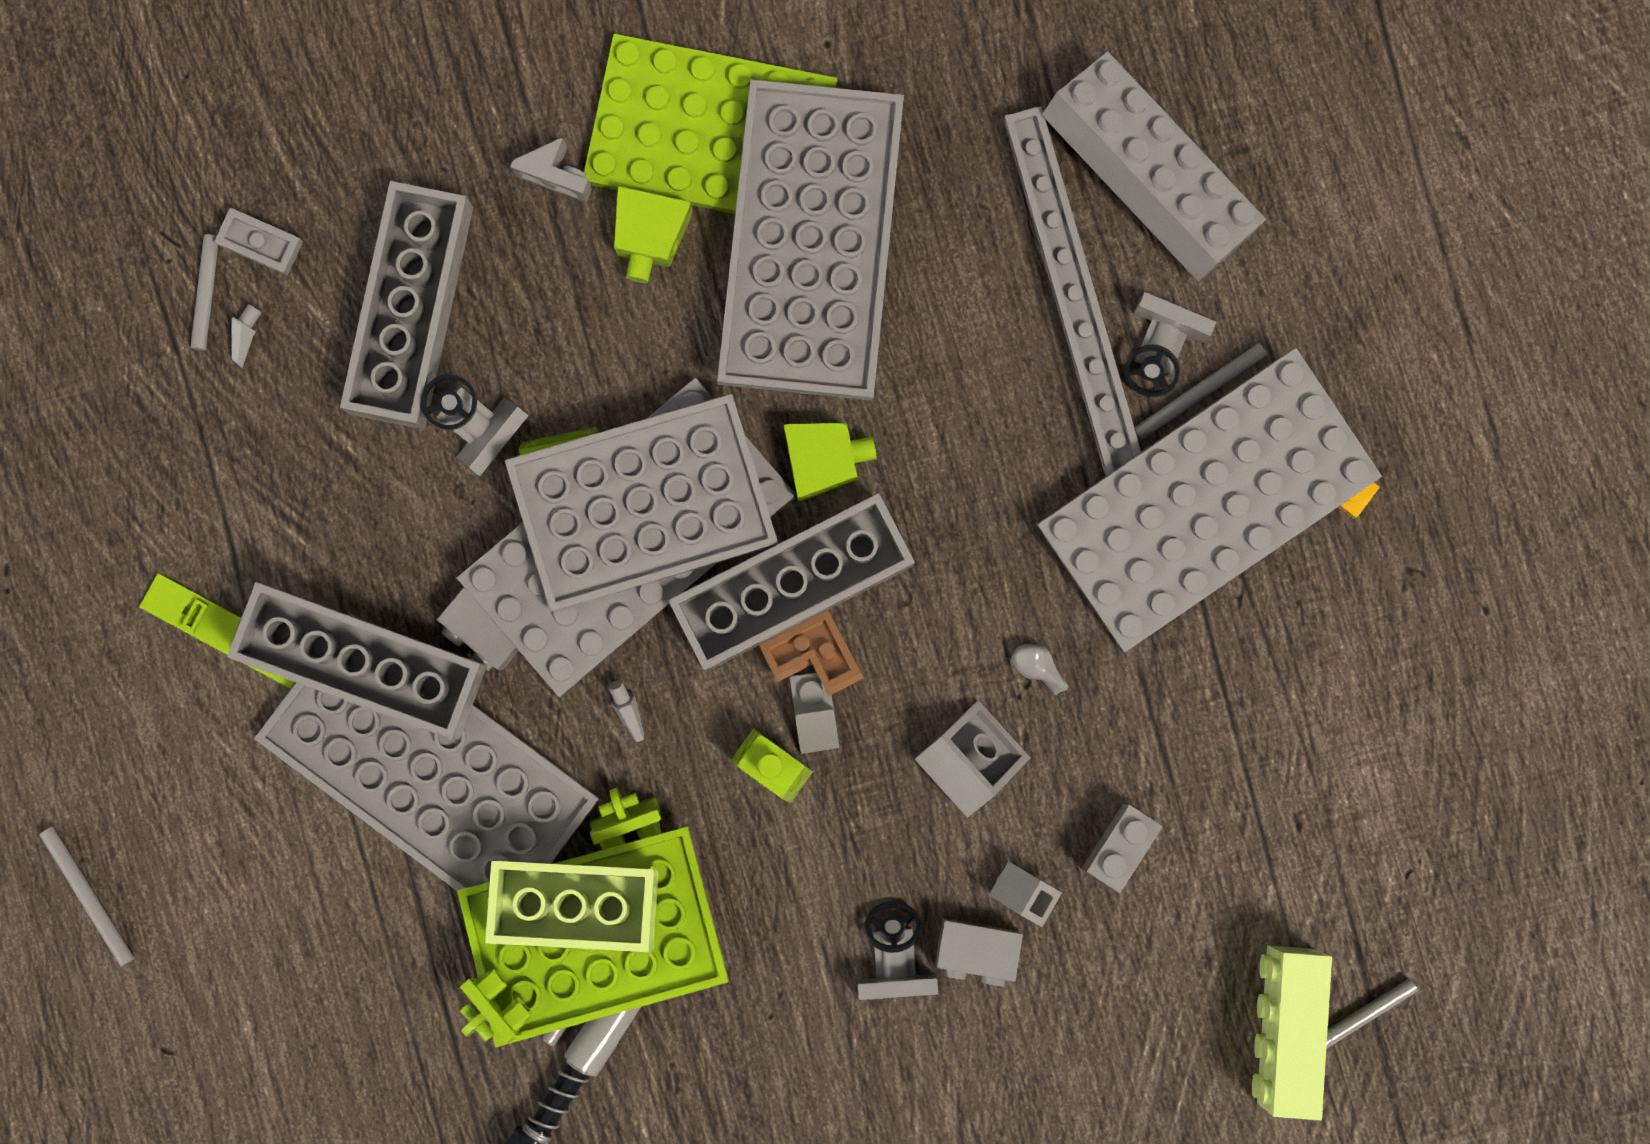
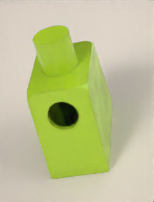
M618 187L614 248L618 256L630 259L626 273L627 279L639 283H648L652 264L670 267L692 216L691 202L626 187Z
M847 423L784 425L798 502L857 481L855 463L877 459L873 436L850 441Z
M754 728L731 759L738 768L789 803L793 801L813 773L810 768Z

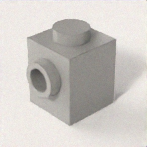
M1008 861L1004 870L998 876L989 896L1043 927L1062 893Z

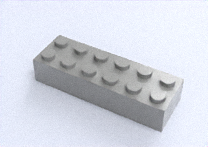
M1108 51L1060 89L1042 113V116L1198 282L1244 243L1266 220Z
M390 181L340 408L349 415L425 430L427 418L422 411L421 397L427 384L437 377L473 212V206L466 196ZM434 386L427 396V408L431 405Z
M878 493L668 601L703 670L708 672L814 616L913 567L915 562Z
M257 582L254 584L227 655L230 659L449 739H460L487 665Z

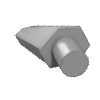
M249 304L239 319L231 318V359L241 368H243L251 341L256 333L251 328L261 315L259 310Z
M621 680L612 682L608 686L613 697L611 706L633 740L636 742L644 740V731L635 695L627 692Z

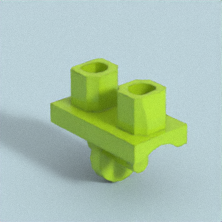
M617 787L609 790L612 801L599 806L602 816L589 820L591 826L590 835L594 845L600 843L603 850L626 844L623 834L636 829L640 839L661 834L659 822L661 814L656 796L639 802L636 793L622 797Z
M497 969L490 970L478 979H468L460 986L481 1012L478 1014L469 1003L464 1006L460 1012L469 1023L461 1032L465 1037H468L476 1031L487 1042L495 1035L486 1024L488 1021L507 1044L510 1041L513 1042L522 1034L519 1029L525 1025L533 1013L520 998H516L504 1010L497 1004L494 998L509 985Z

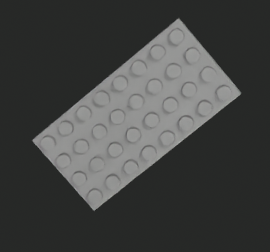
M750 79L717 378L718 385L873 401L904 95Z
M1292 348L1036 523V525L1122 652L1125 653L1373 484L1382 475L1297 348Z
M694 378L648 418L713 400V398L700 382ZM746 437L771 518L792 500L796 494ZM522 522L460 574L457 580L560 698L670 604L668 600L683 593L717 563L551 613L525 526Z
M296 683L254 738L456 891L490 882L491 861L552 864L600 799L474 704L460 739H449Z

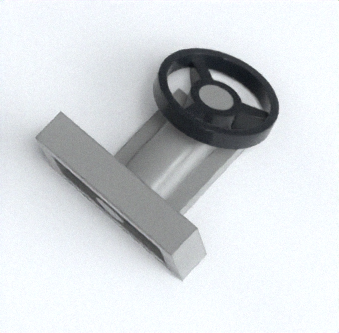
M1144 292L1133 314L1151 322L1141 346L1134 350L1127 359L1125 377L1129 386L1135 392L1147 397H1159L1170 392L1177 384L1180 374L1177 358L1186 337L1188 336L1205 343L1211 336L1216 321ZM1135 358L1133 363L1138 364V366L1130 368V363ZM1173 368H1175V377L1168 384L1164 376L1170 377ZM1131 375H1142L1148 381H1157L1163 389H1144L1133 381Z
M447 374L434 378L427 384L421 397L422 411L429 422L440 429L453 430L468 442L456 458L479 476H481L528 417L525 412L506 398H503L491 412L477 400L473 387L465 379L457 375ZM450 380L448 391L443 392L439 396L437 404L427 408V396L432 387L441 381ZM456 381L465 384L471 395L459 385L456 388ZM436 413L434 416L445 425L434 421L429 414Z
M898 901L883 902L875 906L867 915L865 931L869 942L874 946L876 978L857 980L859 1000L937 995L938 984L936 975H916L914 944L920 935V919L916 911L909 905ZM886 909H900L908 913V915L901 919L898 917H888L882 920L875 917L876 914ZM913 920L916 923L914 934L912 928L905 929ZM870 923L880 931H873L872 935L869 929Z

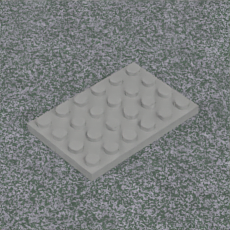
M732 394L505 460L551 613L778 544Z

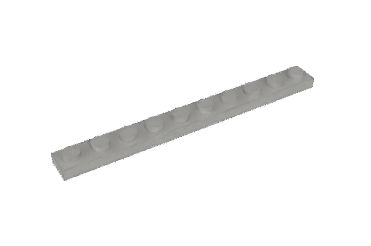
M1042 106L1004 116V124L1105 476H1107L1139 454L1141 449L1047 123L1042 116L1043 109Z

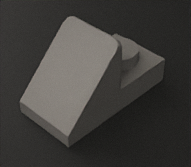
M563 138L518 157L511 164V169L517 178L587 203L592 191L590 182L585 178L586 174L571 166H564L563 170L560 169L567 150Z
M810 673L790 676L801 754L839 748L832 695L828 696L818 674Z

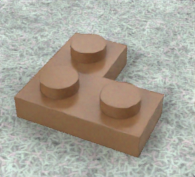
M828 610L759 645L777 682L813 665L828 696L863 679L860 669Z

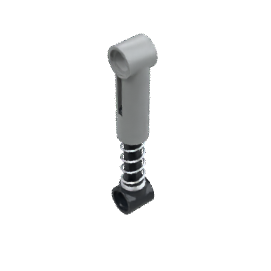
M641 1007L584 1023L564 1054L568 1064L562 1072L558 1071L560 1074L553 1087L548 1086L550 1091L543 1102H538L540 1107L532 1118L528 1117L527 1123H524L523 1126H517L506 1144H548L550 1142L552 1130L559 1128L561 1116L569 1112V1104L573 1098L579 1097V1089L582 1084L589 1082V1076H598Z

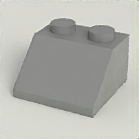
M978 700L925 748L915 760L968 818L991 800L1031 757Z

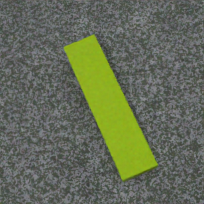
M160 573L155 577L139 606L141 609L227 655L241 621V617ZM247 665L290 689L296 684V682Z

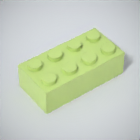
M491 861L485 943L653 952L658 870Z
M1267 945V955H1261L1260 977L1265 978L1264 994H1259L1257 1001L1258 1018H1262L1261 1034H1256L1254 1052L1255 1057L1260 1058L1259 1074H1254L1252 1079V1096L1257 1098V1104L1273 1117L1322 1121L1332 956L1315 949Z

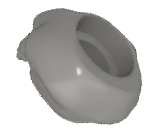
M1023 644L1013 651L1010 665L1025 678L1041 680L1053 691L1054 695L1068 689V684L1056 669L1052 656L1045 646Z

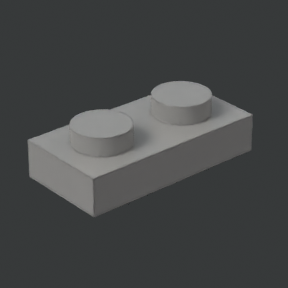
M230 208L214 243L288 276L303 241L299 237Z

